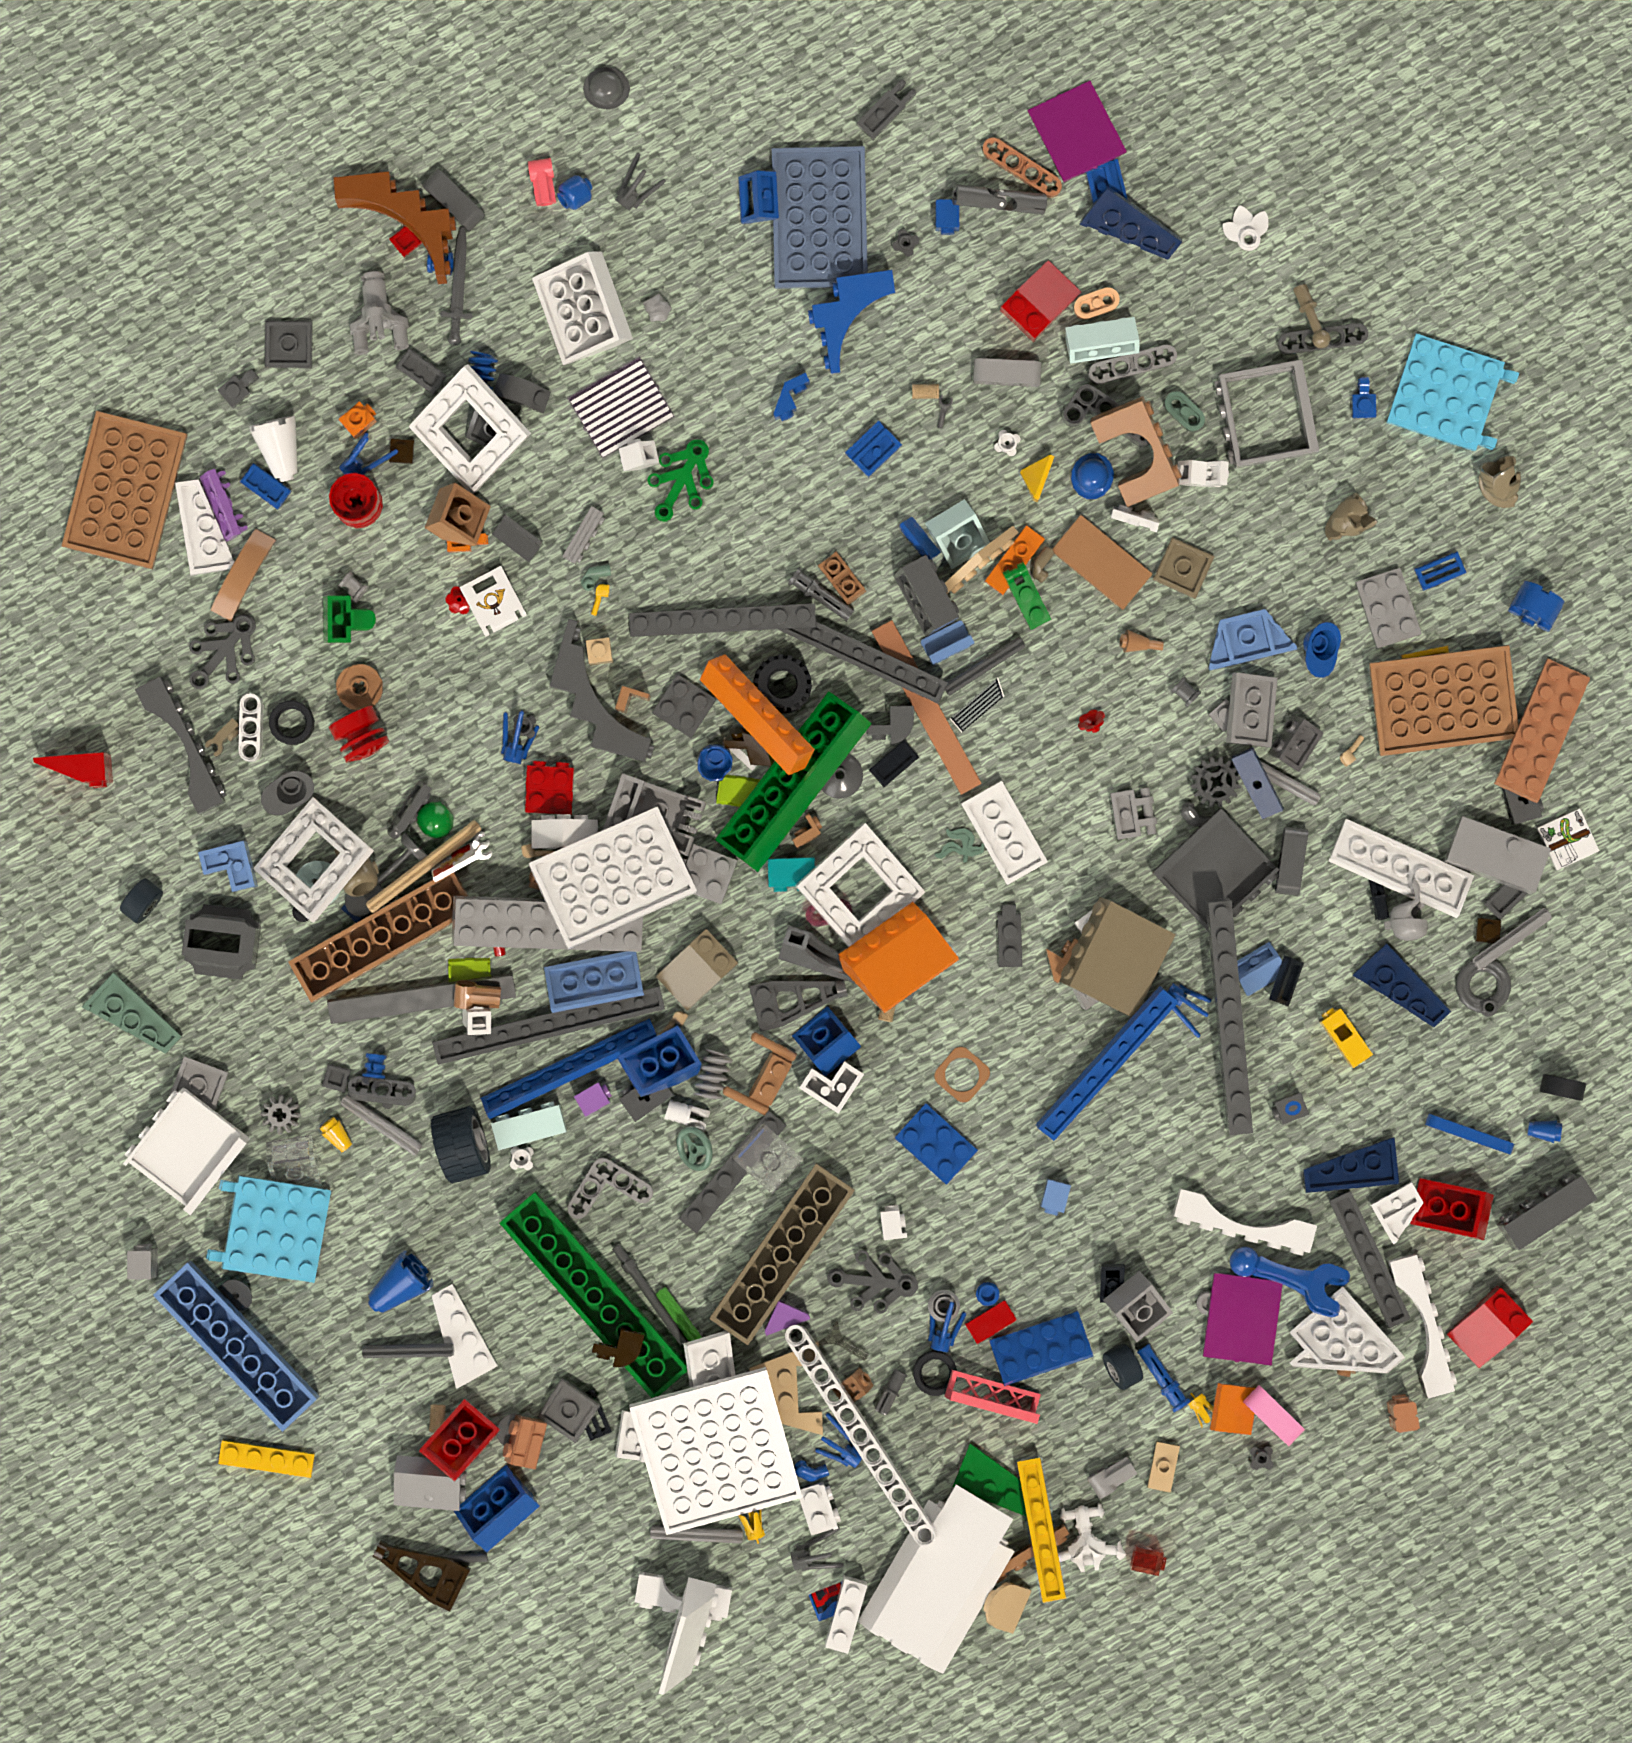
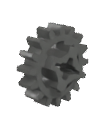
M1210 757L1209 764L1203 760L1201 761L1202 768H1194L1197 775L1190 777V779L1195 780V784L1191 785L1190 788L1197 789L1194 797L1201 796V804L1207 800L1209 801V807H1212L1214 802H1217L1218 807H1222V801L1230 804L1231 800L1229 797L1236 798L1238 796L1234 790L1241 788L1239 784H1236V781L1240 780L1241 777L1235 776L1234 773L1237 769L1230 768V760L1224 764L1223 757H1219L1217 762L1214 761L1213 757ZM1210 767H1220L1215 773L1206 770ZM1227 773L1231 778V787L1226 783L1225 776ZM1220 776L1219 783L1221 787L1216 786L1210 791L1213 783L1210 779ZM1201 778L1205 781L1206 789L1204 791L1202 790L1200 784ZM1218 791L1225 794L1220 798L1211 797L1214 792Z

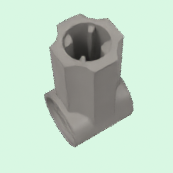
M1126 1456L1108 1468L1098 1470L1097 1474L1093 1473L1087 1480L1098 1498L1101 1499L1114 1492L1117 1486L1137 1475V1472Z

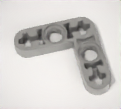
M599 1158L593 1163L569 1202L568 1212L575 1219L585 1217L606 1183L639 1203L649 1202L653 1196V1189L649 1183L607 1158ZM606 1162L608 1164L607 1169L612 1172L614 1167L618 1169L613 1175L612 1182L607 1179L610 1176L608 1173L603 1172L602 1175L598 1173L599 1168L596 1167L598 1163L603 1164ZM619 1174H626L629 1177L630 1182L626 1187L617 1185L616 1178ZM634 1179L638 1181L635 1185L638 1188L642 1189L644 1186L648 1188V1198H638L639 1193L634 1189L632 1194L627 1192L632 1186ZM589 1181L597 1185V1192L593 1195H589L584 1191V1185ZM580 1192L585 1198L592 1201L590 1204L587 1201L584 1202L582 1206L585 1210L584 1213L579 1212L575 1214L572 1205L573 1203L578 1204L582 1199L577 1197Z

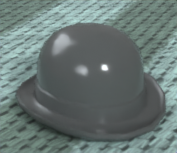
M603 67L594 70L588 75L584 82L583 91L585 98L591 105L607 110L617 108L626 101L629 96L630 85L628 79L621 71L615 68Z

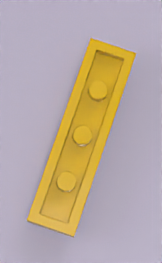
M222 1440L218 1464L311 1478L315 1454Z

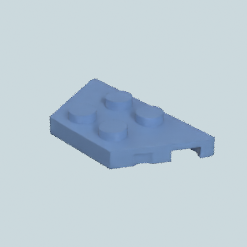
M1266 609L1219 620L1208 668L1209 671L1286 653L1297 650V646L1272 619V616Z

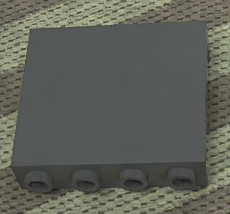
M1219 808L1152 873L1208 931L1205 900L1230 898L1232 900L1233 917H1236L1244 909L1242 905L1248 899L1253 901L1261 893L1259 888L1265 883L1270 885L1278 877L1276 872L1279 869L1241 831L1228 815Z

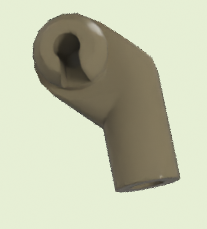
M1045 547L1034 562L1032 577L1040 583H1043L1049 575L1047 571L1043 570L1054 555V551L1049 547Z

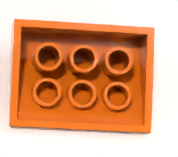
M911 902L838 954L843 971L884 1013L959 960L958 956L927 915L914 902Z

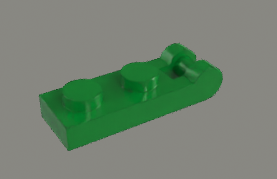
M1024 562L1017 564V568L1011 571L1008 569L1002 572L1030 630L1052 620ZM1022 576L1024 581L1016 584L1014 579Z

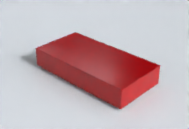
M1003 1300L965 1325L978 1345L1017 1321L1006 1301Z

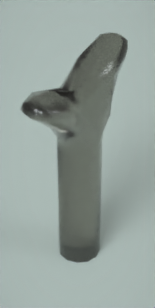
M838 1321L833 1324L832 1333L819 1341V1345H838L863 1361L869 1355L868 1352L842 1337Z

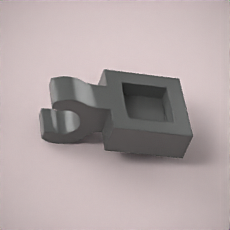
M250 369L240 380L234 375L218 389V392L234 409L251 394L247 388L258 380L259 377Z

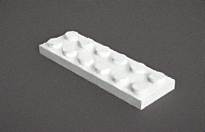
M1345 819L1328 860L1333 864L1412 899H1415L1412 878H1415L1420 886V902L1455 918L1460 915L1474 875L1348 819Z

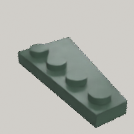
M113 973L82 1006L87 1011L96 1014L165 1054L183 1037L116 973Z

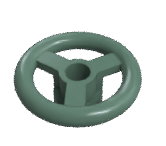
M687 1126L683 1128L677 1137V1150L680 1158L692 1170L703 1171L707 1169L713 1157L710 1139L703 1131L696 1127ZM689 1133L695 1134L698 1137L693 1139ZM684 1140L688 1144V1149L690 1152L689 1157L687 1156L684 1149ZM706 1154L704 1162L696 1164L697 1157Z

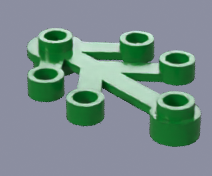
M699 439L692 440L688 443L686 450L673 454L663 453L659 456V464L664 468L670 467L674 462L687 459L683 468L660 475L652 473L647 479L649 486L652 488H658L663 483L676 480L665 502L655 508V516L660 522H668L672 519V507L684 485H686L689 495V507L692 510H699L702 507L703 502L698 496L691 473L696 464L701 476L700 486L705 490L713 487L714 481L709 476L705 462L709 455V448L704 441ZM700 447L702 452L699 455H695L693 449ZM664 456H668L670 458V462L668 464H663L661 462V459ZM658 477L659 482L653 485L650 483V479ZM705 478L711 480V484L708 487L702 484ZM693 499H698L700 501V505L698 507H693L691 505V501ZM662 508H666L668 510L667 516H661L659 514Z

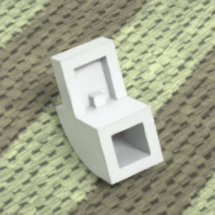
M1178 461V467L1182 478H1179V485L1198 487H1221L1227 485L1229 462Z

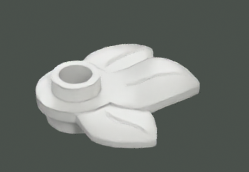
M1240 205L1233 215V222L1223 223V232L1229 240L1237 242L1241 249L1245 251L1255 250L1260 244V236L1268 229V216L1263 211L1253 217L1246 208ZM1245 236H1251L1253 242L1250 244L1246 243L1244 240Z

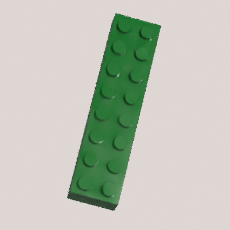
M828 691L798 730L815 749L806 768L788 775L775 761L715 840L755 871L759 872L872 723L857 710Z

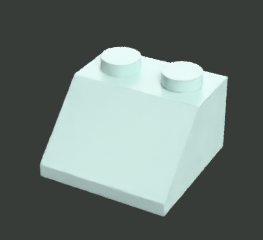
M965 499L925 523L931 537L951 569L972 558L990 543L975 512Z

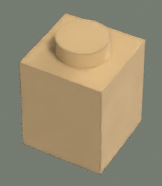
M610 638L586 640L590 666L613 663Z

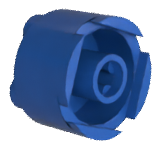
M1524 581L1508 611L1516 616H1522L1521 621L1531 627L1537 624L1542 630L1550 632L1565 601L1552 591L1548 593L1542 590L1543 587L1536 583Z

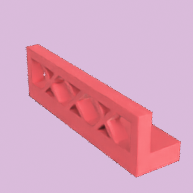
M952 1370L944 1396L947 1399L1038 1424L1040 1417L1036 1413L1041 1396L1040 1393L1011 1385L1004 1386V1383ZM957 1376L965 1378L969 1387L962 1391L954 1390ZM982 1383L987 1384L990 1393L984 1397L978 1396L974 1389ZM1006 1389L1010 1392L1012 1399L1002 1403L996 1394ZM1025 1395L1033 1397L1030 1410L1022 1408L1018 1402Z

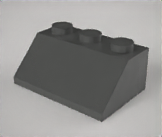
M927 555L903 566L893 575L925 637L959 618L957 614L959 609L956 603L948 597V588L943 580H939L936 574V565L932 559H928Z

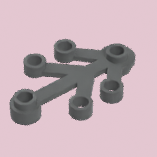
M241 614L230 623L215 624L209 622L205 625L204 632L210 637H214L221 632H232L226 640L207 642L195 640L190 643L189 649L195 655H199V653L201 654L204 651L218 650L201 671L197 670L191 674L190 684L194 688L199 690L205 689L210 681L209 676L225 657L227 663L226 680L231 684L239 682L240 674L237 671L234 645L240 638L243 651L240 657L242 664L251 666L255 662V656L251 651L250 636L255 632L256 623L251 616ZM242 622L248 623L247 630H241L240 624ZM210 625H214L216 628L213 634H209L207 631ZM196 643L201 645V649L198 652L193 651V645ZM247 654L252 657L249 663L244 662V656ZM230 673H236L237 679L235 681H230ZM198 676L204 677V683L201 685L196 683Z
M859 1250L855 1255V1259L866 1268L872 1277L845 1274L839 1268L830 1270L827 1275L828 1283L833 1287H841L843 1284L871 1286L859 1297H854L851 1300V1308L855 1311L862 1310L865 1303L884 1288L894 1290L884 1299L875 1301L874 1310L879 1314L885 1313L888 1306L900 1296L910 1297L918 1289L917 1279L911 1274H903L893 1262L891 1254L887 1252L879 1256V1263L883 1267H887L895 1279L885 1278L870 1260L869 1254L865 1250ZM860 1253L867 1255V1259L863 1262L858 1259ZM882 1256H889L890 1262L883 1264L881 1261ZM834 1274H839L841 1276V1280L839 1282H834L832 1280V1276ZM905 1281L911 1283V1287L908 1290L902 1288V1283ZM857 1299L862 1302L860 1308L853 1306V1302ZM879 1302L885 1304V1309L882 1311L876 1308Z

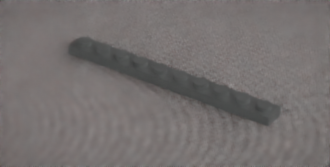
M660 986L643 990V996L549 1013L492 1027L491 1034H464L432 1042L437 1064L440 1065L664 1010L665 1006Z

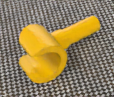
M608 584L597 586L595 602L591 611L592 615H597L601 597H609L610 586Z

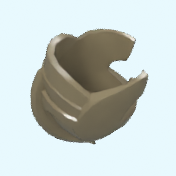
M1504 456L1497 462L1487 461L1482 463L1479 468L1480 490L1486 500L1497 507H1515V503L1518 500L1517 492L1521 484V472L1515 473L1516 459L1514 456Z
M1353 493L1341 502L1329 517L1325 526V534L1330 541L1332 539H1341L1342 536H1358L1363 531L1375 526L1378 521L1369 516L1368 507L1358 493Z

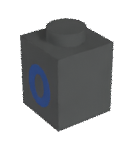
M1300 1092L1274 1101V1107L1271 1108L1275 1121H1280L1283 1125L1309 1115Z

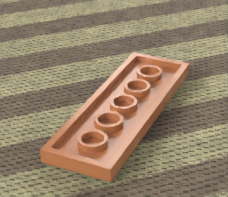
M1550 659L1545 661L1496 777L1495 785L1535 803L1540 800L1590 677Z

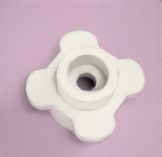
M1001 430L998 434V443L994 445V449L997 452H1005L1008 456H1014L1017 452V443L1020 442L1021 438L1018 434L1013 435L1007 433L1006 430Z
M515 1146L511 1149L512 1161L510 1162V1167L512 1169L525 1168V1170H530L533 1167L531 1156L534 1154L532 1148L519 1149ZM520 1156L524 1157L523 1161L520 1160Z

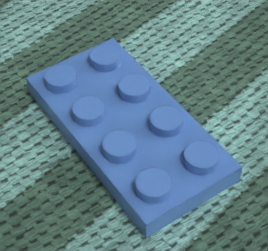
M625 951L544 967L552 1013L644 995L637 952Z

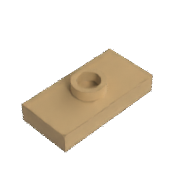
M1156 1441L1147 1488L1171 1493L1180 1449L1179 1445Z

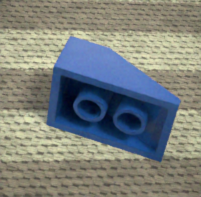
M679 1026L617 1056L618 1061L640 1097L678 1085L699 1074L702 1065Z

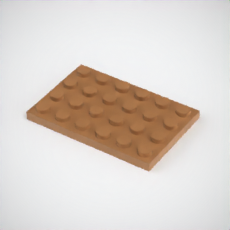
M96 411L62 547L153 570L188 434Z
M1509 645L1369 663L1380 756L1513 739L1518 727Z

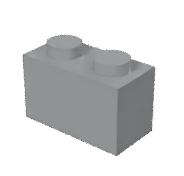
M152 1244L134 1245V1249L127 1251V1279H153L158 1276V1248H152Z

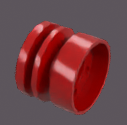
M358 473L345 474L338 478L331 486L329 493L330 506L336 516L347 526L356 529L366 528L375 523L380 517L383 509L382 496L375 484L365 475ZM360 499L362 501V505H356L355 507L353 501H358Z
M373 706L357 710L328 727L335 741L347 740V743L339 749L341 753L352 750V752L343 757L346 763L370 757L390 742L388 736L376 738L385 731L383 727L373 730L371 728L379 720Z

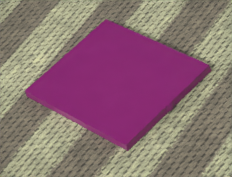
M1091 81L1065 93L1058 94L1056 97L1027 110L1063 182L1096 169L1098 166L1127 153Z
M1214 1273L1202 1356L1232 1360L1236 1363L1247 1362L1272 1366L1283 1284L1272 1280L1251 1278V1276L1242 1277Z

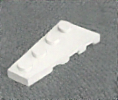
M199 479L175 483L190 576L230 570L234 560Z
M451 1284L433 1294L432 1299L444 1344H454V1355L448 1357L457 1389L497 1367L498 1364L454 1285Z

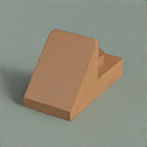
M1074 938L1072 942L1067 940L1061 950V953L1064 954L1062 958L1045 949L1054 982L1059 983L1062 970L1072 955L1073 947L1078 943L1077 939Z

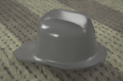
M288 770L283 772L276 780L264 788L261 794L263 809L275 816L289 813L311 798L314 792L313 780L307 773L302 771Z

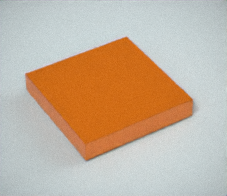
M1218 1383L1210 1430L1251 1435L1255 1413L1243 1401L1255 1388Z

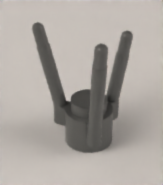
M640 153L635 155L625 179L616 193L618 196L615 200L629 211L632 207L637 209L646 198L666 182L665 179H662L637 199L639 194L634 190L646 174V170H642L631 187L627 186L638 163Z
M840 1527L835 1530L831 1529L805 1544L796 1546V1551L791 1552L795 1571L799 1569L806 1571L811 1569L843 1568V1563L813 1564L815 1560L831 1557V1552L812 1556L810 1550L805 1551L810 1546L839 1531Z

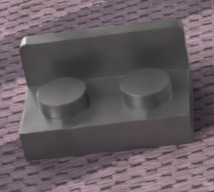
M1292 715L1285 723L1284 730L1280 736L1273 742L1269 754L1281 760L1293 770L1300 772L1324 732L1304 718Z

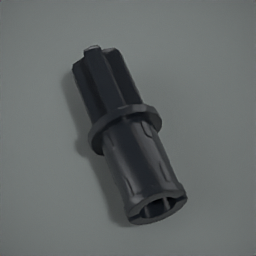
M1369 880L1372 896L1369 899L1373 903L1375 921L1389 919L1390 915L1386 900L1388 894H1385L1384 886Z

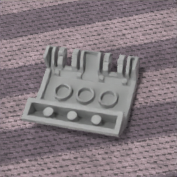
M622 773L603 830L658 807L679 853L688 856L695 837L686 835V831L696 834L697 829L691 825H685L688 817L694 820H701L702 815L693 811L695 809L704 812L706 802ZM682 858L684 864H686L687 860Z

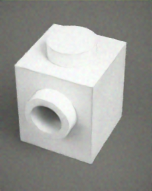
M634 439L627 442L628 446L619 448L624 471L641 470L659 463L654 441Z

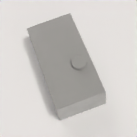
M1462 816L1458 820L1443 862L1532 895L1537 890L1551 848Z

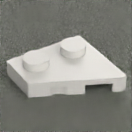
M1119 504V507L1113 506L1111 518L1135 526L1148 527L1150 531L1157 532L1159 519L1155 517V513L1146 510L1137 513L1132 511V507H1127L1123 504Z
M1411 1181L1371 1203L1374 1212L1393 1244L1398 1241L1404 1229L1412 1221L1413 1216L1422 1206L1423 1200Z

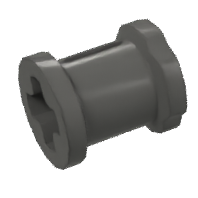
M1185 676L1170 691L1172 694H1177L1185 702L1186 707L1201 694L1200 690L1196 691L1187 683Z

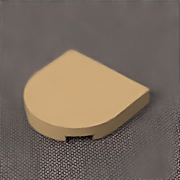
M1004 1582L996 1590H992L984 1603L987 1623L996 1629L1013 1634L1032 1590L1010 1582Z

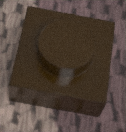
M391 439L390 452L396 449L398 453L392 456L389 462L413 464L415 441Z
M1477 918L1475 942L1495 943L1500 939L1501 920Z

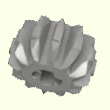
M279 1095L278 1102L273 1096L270 1097V1102L273 1106L268 1103L263 1104V1107L269 1111L261 1112V1116H268V1119L263 1121L262 1124L268 1125L271 1123L272 1125L269 1127L270 1132H273L277 1127V1133L281 1135L283 1134V1126L288 1133L292 1132L289 1123L293 1126H298L299 1123L293 1117H301V1113L293 1112V1110L299 1108V1104L290 1106L293 1101L292 1097H289L284 1103V1095ZM279 1108H282V1112L286 1113V1117L282 1118L283 1121H280V1118L275 1116V1113L279 1112Z

